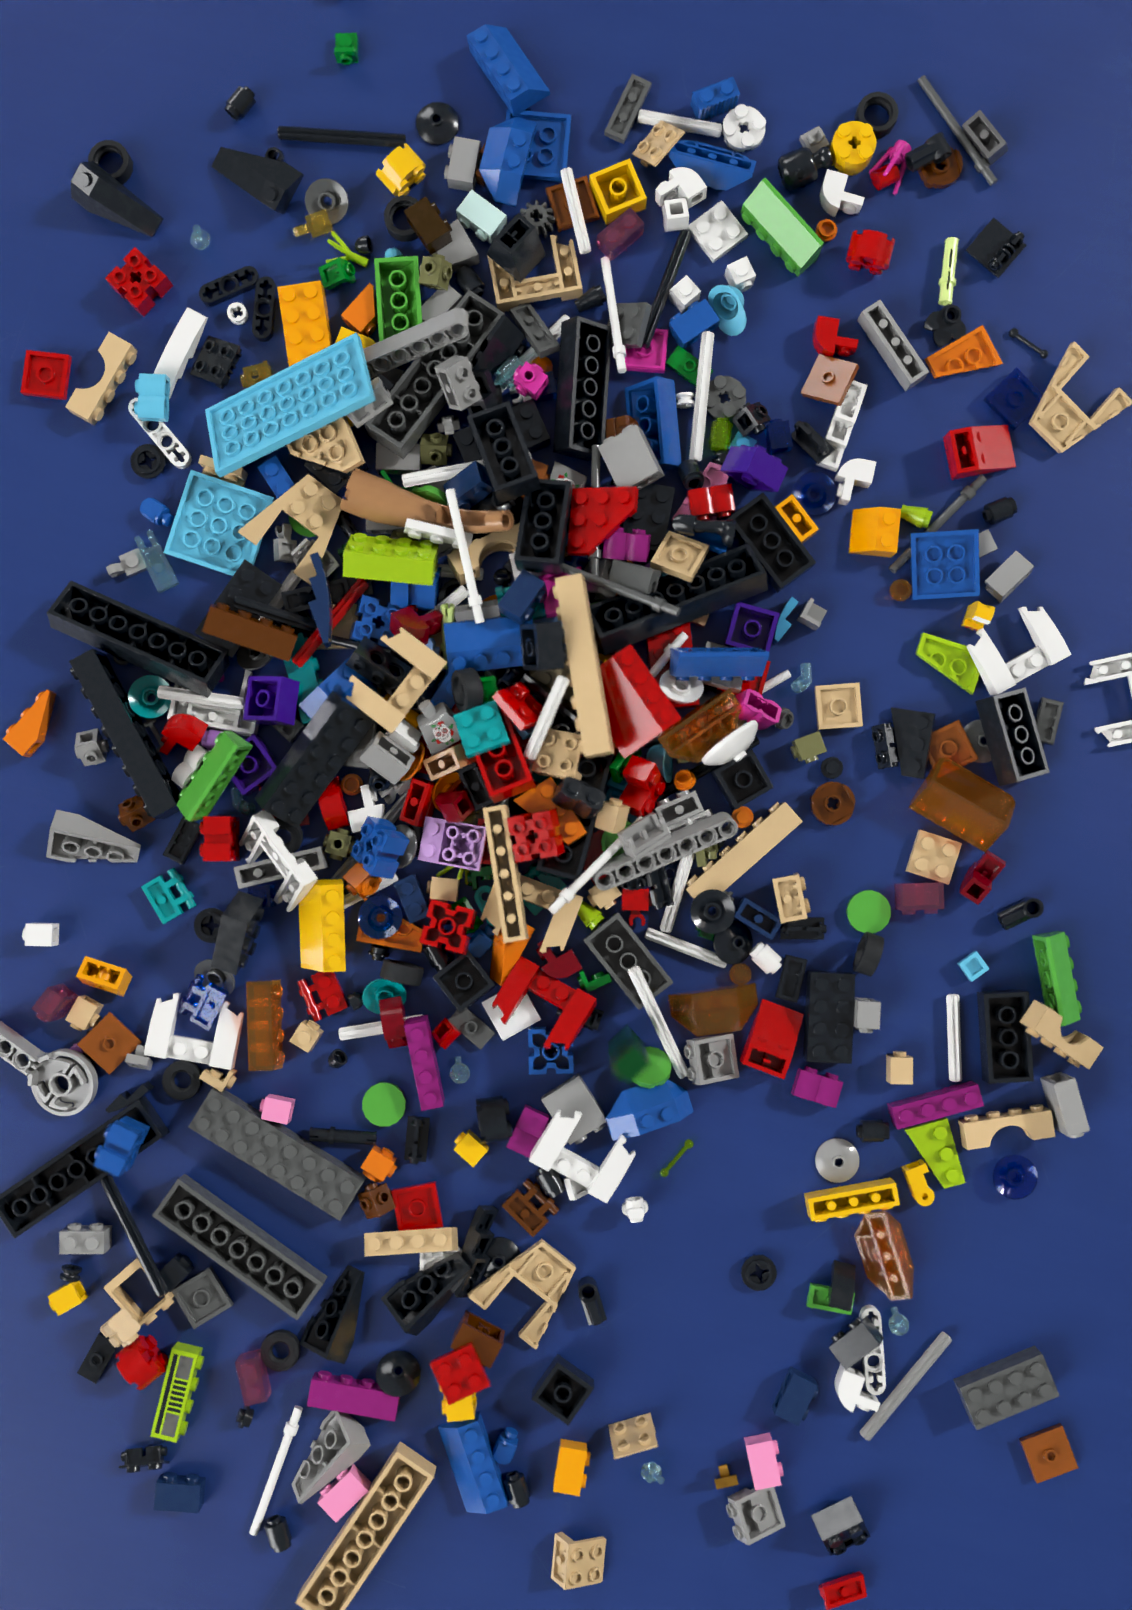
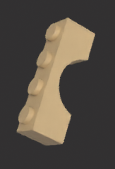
M108 332L98 349L105 362V371L102 379L93 387L86 389L76 388L65 406L71 413L94 426L97 421L102 419L107 403L113 400L118 384L124 381L125 372L129 365L135 362L136 353L138 352L132 344L111 332Z
M519 524L513 525L509 531L490 532L489 535L472 541L468 551L475 579L480 577V566L488 555L498 551L515 552ZM454 549L447 555L448 564L462 586L466 584L459 549Z
M1034 1000L1020 1021L1021 1024L1027 1027L1026 1032L1035 1038L1041 1037L1040 1042L1049 1048L1055 1047L1053 1052L1063 1058L1069 1057L1067 1062L1077 1068L1083 1066L1090 1069L1104 1047L1077 1030L1062 1037L1061 1022L1063 1017L1048 1006Z
M1042 1104L1031 1105L1030 1109L1026 1110L1010 1108L1006 1113L989 1111L986 1112V1116L980 1117L977 1114L965 1115L964 1119L958 1120L961 1143L967 1150L990 1147L994 1134L1006 1126L1021 1127L1025 1134L1033 1140L1056 1137L1052 1111L1043 1107Z
M457 1227L364 1233L365 1256L458 1250Z

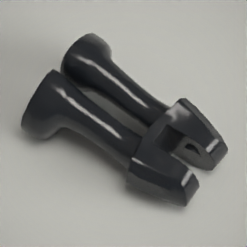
M678 515L674 518L672 527L676 533L694 537L695 533L718 534L722 538L723 546L731 548L736 520L702 521L698 520L696 515Z

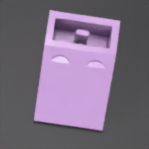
M426 816L418 860L480 872L487 835L486 827L461 822L449 823L444 819Z

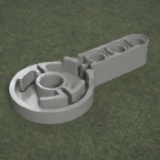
M0 1021V1057L27 1076L28 1086H31L33 1095L41 1107L54 1115L70 1116L77 1114L92 1103L98 1090V1076L93 1064L85 1055L66 1048L45 1053ZM58 1076H63L67 1079L69 1083L68 1090H64L59 1086Z

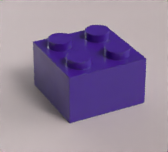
M741 445L730 447L720 470L750 491L778 492L788 468L781 463V459L770 456L766 453L767 450L760 445H754V447Z
M737 602L734 605L724 646L757 647L769 652L780 613Z
M249 676L243 720L261 725H294L300 682L283 676Z
M252 734L245 739L253 747L231 779L243 796H250L259 787L263 786L279 765L261 738L256 734Z

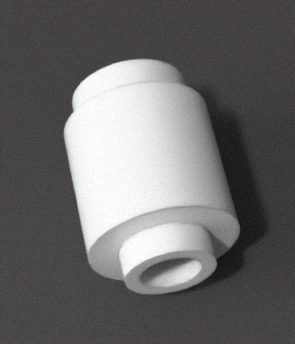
M759 942L749 952V955L752 957L751 960L766 974L769 972L774 974L782 966L780 963L782 958L768 944L764 945L762 942Z

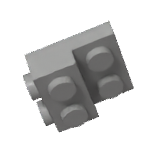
M733 1033L686 1040L687 1045L684 1046V1055L689 1059L690 1067L687 1068V1076L692 1081V1084L705 1085L739 1078Z
M774 1487L756 1491L755 1488L751 1490L744 1488L727 1497L729 1504L726 1505V1510L735 1522V1526L732 1527L733 1533L737 1540L742 1541L749 1546L786 1527Z

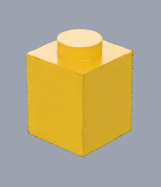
M470 1129L466 1134L462 1131L454 1140L456 1145L453 1150L472 1167L479 1162L489 1149L486 1143L481 1144L480 1138Z
M79 1280L63 1285L47 1297L49 1298L51 1309L56 1311L59 1316L79 1305L89 1296Z

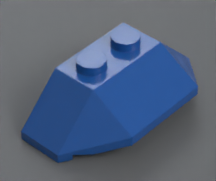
M514 117L489 128L479 172L495 202L516 207L537 122Z
M691 140L678 141L667 154L676 168L685 167L692 169L701 177L706 186L715 190L727 191L752 178L756 165L755 160L749 159L738 152Z
M348 658L310 693L298 707L312 719L332 690L344 698L352 696L354 682H349L352 675L375 693H377V686L346 666Z
M667 1080L665 1084L655 1086L654 1088H645L637 1085L622 1090L605 1119L611 1139L614 1141L618 1140L620 1135H623L625 1138L640 1136L679 1122L694 1111L688 1091Z

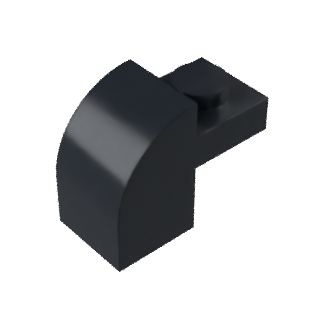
M489 368L472 370L475 380L479 384L482 399L467 407L469 414L471 415L502 404L501 386L494 385Z

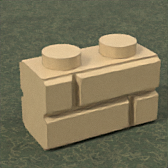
M126 1308L114 1314L100 1328L106 1338L109 1337V1342L114 1348L121 1345L123 1347L130 1345L139 1337L137 1332L141 1326L135 1319H131L132 1315Z

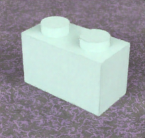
M473 190L468 193L456 209L457 219L462 227L472 229L475 235L483 242L487 240L489 243H492L493 239L507 225V215Z

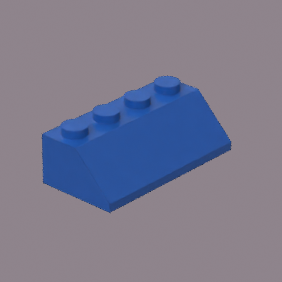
M484 24L466 35L470 53L513 116L551 94L506 27Z
M656 376L626 387L627 415L633 417L638 422L662 471L666 472L678 468L682 462L674 380Z
M506 616L484 619V622L477 624L475 620L443 623L449 674H453L455 670L474 668L476 671L523 666L520 625ZM533 618L524 624H533Z
M757 647L670 648V675L676 677V680L688 681L690 677H698V680L710 681L711 677H720V680L725 681L733 680V677H741V680H755V676L763 675L769 658V652Z
M480 1411L475 1413L474 1419L447 1422L439 1425L438 1429L466 1511L489 1514L508 1507L503 1477L498 1463L493 1458V1448Z

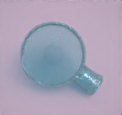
M194 225V232L190 242L195 249L203 250L209 245L210 235L206 230L201 229L199 225Z
M461 1056L454 1057L455 1064L450 1069L449 1074L453 1082L462 1084L470 1078V1069L466 1064L462 1063Z
M897 1306L890 1308L893 1315L889 1319L891 1332L897 1336L906 1334L909 1330L907 1318L899 1314Z
M654 1461L643 1464L641 1476L648 1483L655 1481L659 1484L664 1483L665 1479L661 1476L662 1469Z

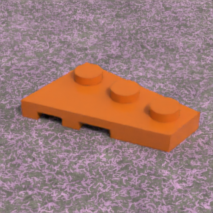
M983 325L924 359L934 378L1003 364Z
M549 777L536 785V788L528 790L513 800L525 811L531 812V815L541 810L557 808L560 826L555 827L556 835L562 834L563 842L567 845L587 834L573 810L563 809L552 801L557 788L552 777Z
M365 898L356 941L422 953L423 944L419 942L423 929L412 923L410 924L405 919Z

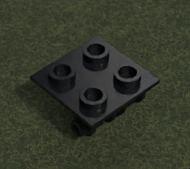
M993 218L965 251L999 278L1027 245L1024 243L1023 239L1025 236L1022 232L1018 231L1013 234Z
M208 335L190 375L213 382L215 386L223 389L224 386L228 385L227 383L230 379L228 374L233 375V371L230 368L236 369L235 365H237L242 356L240 354L242 351L240 346Z

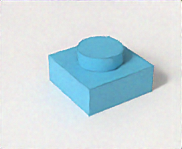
M973 951L957 963L971 982L989 970V967L977 951Z

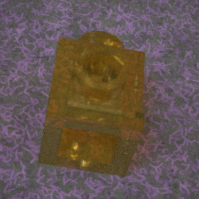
M265 360L263 363L242 368L244 374L240 375L243 388H248L272 376L271 366ZM259 375L256 379L252 378V376Z

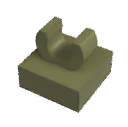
M717 844L695 853L697 867H706L708 859H717Z

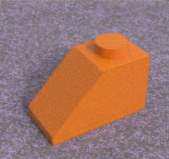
M371 283L364 288L341 314L346 325L364 336H370L376 330L378 324L376 292Z

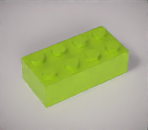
M364 533L351 534L343 551V577L432 586L438 569L439 544L432 543L430 540L411 541V539L405 537L391 539L385 535L372 537Z

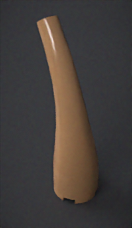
M358 468L353 470L346 486V499L342 498L340 510L375 523L396 527H405L406 520L409 518L454 529L449 506L429 501L390 481ZM459 509L464 532L509 531L513 527V516L509 510L475 511Z

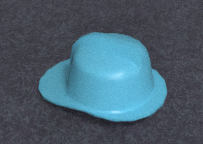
M716 285L711 289L708 301L720 319L719 328L727 335H739L745 329L747 321L743 308V294L739 289L731 285Z
M673 730L669 731L665 743L651 747L646 757V760L656 763L667 783L671 782L673 776L675 741Z

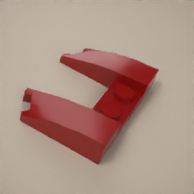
M520 956L493 1001V1009L499 1006L504 1014L501 1021L506 1025L529 990L563 1010L544 1043V1048L551 1049V1043L565 1044V1050H568L596 1007L597 999L579 988L575 990L556 978L549 976L540 970V966Z

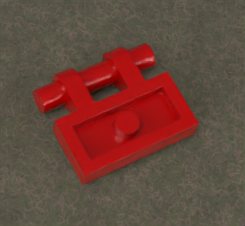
M318 972L311 975L314 984L308 986L305 978L297 982L300 988L299 994L301 997H304L308 1007L306 1010L309 1015L311 1014L314 1022L322 1019L319 1012L321 1009L325 1008L327 1015L330 1016L349 1007L335 972ZM315 990H317L322 1001L318 1004L315 1003L311 994Z

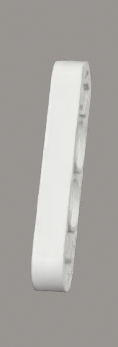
M138 398L132 399L129 402L128 410L174 466L179 469L189 467L192 457L164 422H159L156 430H149L148 423L150 421H141L134 412V403L138 401ZM166 436L172 437L173 440L169 447H163L161 443L162 439ZM175 449L182 456L184 455V462L177 461L178 457L173 453Z
M865 1305L860 1310V1320L868 1316L869 1312L872 1311L876 1315L872 1317V1323L883 1336L880 1312L873 1305ZM883 1341L877 1348L862 1358L863 1375L865 1377L864 1384L869 1393L873 1395H880L886 1389ZM875 1355L879 1357V1363L876 1366L868 1365L867 1362L870 1356ZM871 1372L876 1373V1379L880 1382L876 1385V1388H873L870 1384L874 1381Z

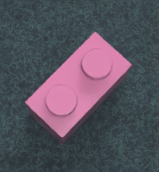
M770 1432L744 1437L755 1491L780 1486V1477L784 1476L781 1462L776 1460V1454H779L777 1440H772Z
M355 1464L342 1471L332 1484L328 1483L319 1492L321 1495L318 1504L335 1522L345 1515L369 1491L371 1481Z

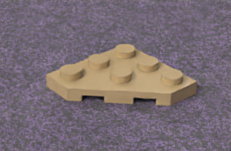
M346 416L287 444L291 455L344 473H349L365 463Z

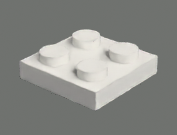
M722 200L689 224L687 229L712 263L748 237V233Z

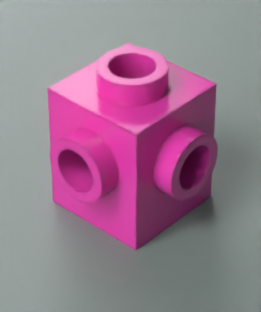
M526 361L513 374L515 390L525 397L528 395L537 400L549 383L548 376L543 373L544 370L535 363L531 365Z

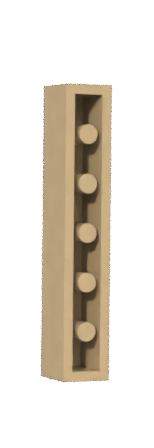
M776 802L768 809L769 815L764 819L760 816L751 824L754 827L748 833L743 831L735 838L737 841L735 845L731 848L728 845L720 851L719 855L721 857L715 862L710 860L707 866L702 868L704 872L698 877L696 874L693 875L686 882L688 886L685 890L693 899L701 892L709 889L724 892L803 821L786 802L781 804Z
M507 805L483 808L503 941L507 943L529 939L518 866L515 863L512 850L514 840L513 836L509 835L506 819L510 817L509 808Z

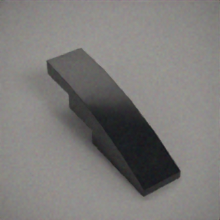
M346 577L329 581L332 604L339 602L358 578ZM364 579L369 584V587L362 595L374 594L371 580ZM312 586L281 592L285 611L291 613L310 609L308 602L316 600Z
M479 1205L470 1224L461 1256L472 1270L456 1289L454 1295L457 1298L468 1297V1293L478 1286L491 1260L486 1255V1252L495 1234L489 1229L499 1211L493 1205Z

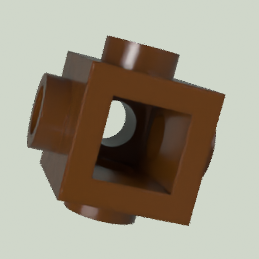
M135 795L118 805L120 813L118 819L123 826L127 825L132 832L145 827L156 819L148 816L143 808L145 803L141 796Z
M372 1182L364 1186V1191L357 1194L360 1206L367 1219L380 1217L396 1208L387 1183L377 1184V1182Z

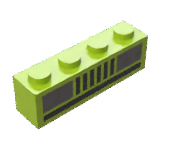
M178 1341L173 1346L150 1437L177 1443L181 1435H185L188 1427V1422L185 1421L187 1413L190 1414L194 1400L191 1399L192 1391H196L199 1378H196L197 1371L201 1370L204 1362V1356H201L202 1347Z

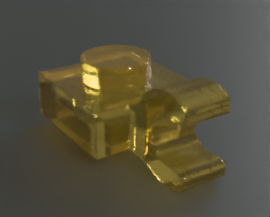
M326 209L305 216L307 223L292 228L295 237L311 232L312 237L315 238L334 231Z

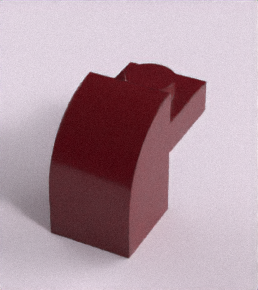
M408 606L391 613L389 630L396 636L401 633L399 628L402 627L426 645L428 644L429 636L441 632L443 614L439 610H435L419 616Z
M457 780L447 792L439 793L435 799L443 817L449 823L463 822L475 809L461 780Z
M987 850L977 863L974 862L967 871L960 886V894L979 905L992 890V881L1006 866V862Z
M543 940L537 943L539 948L536 951L542 961L545 959L548 961L541 968L549 976L566 978L583 968L572 948L556 957L551 947H546V953L539 952Z
M401 996L379 1000L383 1034L389 1049L407 1046L404 1028L406 1016Z

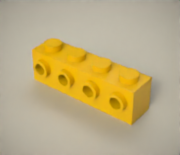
M891 1177L804 1193L808 1216L811 1221L823 1222L832 1217L844 1218L854 1213L866 1214L876 1209L888 1210L892 1209L893 1206L900 1205L896 1182Z

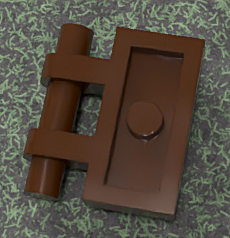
M527 1178L522 1184L528 1191L523 1194L517 1188L502 1203V1207L534 1237L549 1222L544 1213L548 1210L554 1216L559 1211V1208L554 1204L555 1201L552 1198L547 1197L540 1190L541 1187L536 1182L533 1183ZM533 1196L542 1204L539 1208L530 1201Z

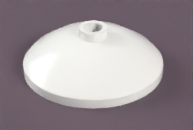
M756 720L741 726L714 746L702 758L701 761L704 765H723L732 760L738 762L747 755L745 750L754 741L758 730Z

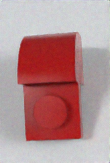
M818 315L812 337L813 346L818 354L832 357L834 352L844 357L854 355L858 346V339L837 336L840 319Z
M175 714L171 716L161 732L163 736L160 741L163 744L159 751L168 755L176 743L193 751L203 738L208 724L189 714Z
M339 776L334 777L318 799L328 830L350 825L348 808L343 799L341 780Z

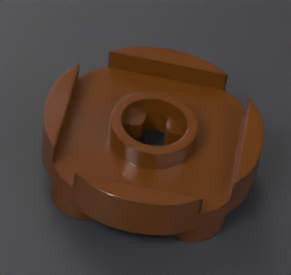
M951 148V156L940 162L946 166L943 170L937 169V164L934 162L918 170L919 176L927 188L943 189L957 181L963 168V159L956 148L955 150Z
M839 782L823 783L815 789L810 798L811 811L815 818L825 825L842 824L850 819L853 814L855 805L854 794L848 786ZM830 797L833 800H838L835 810L827 806Z

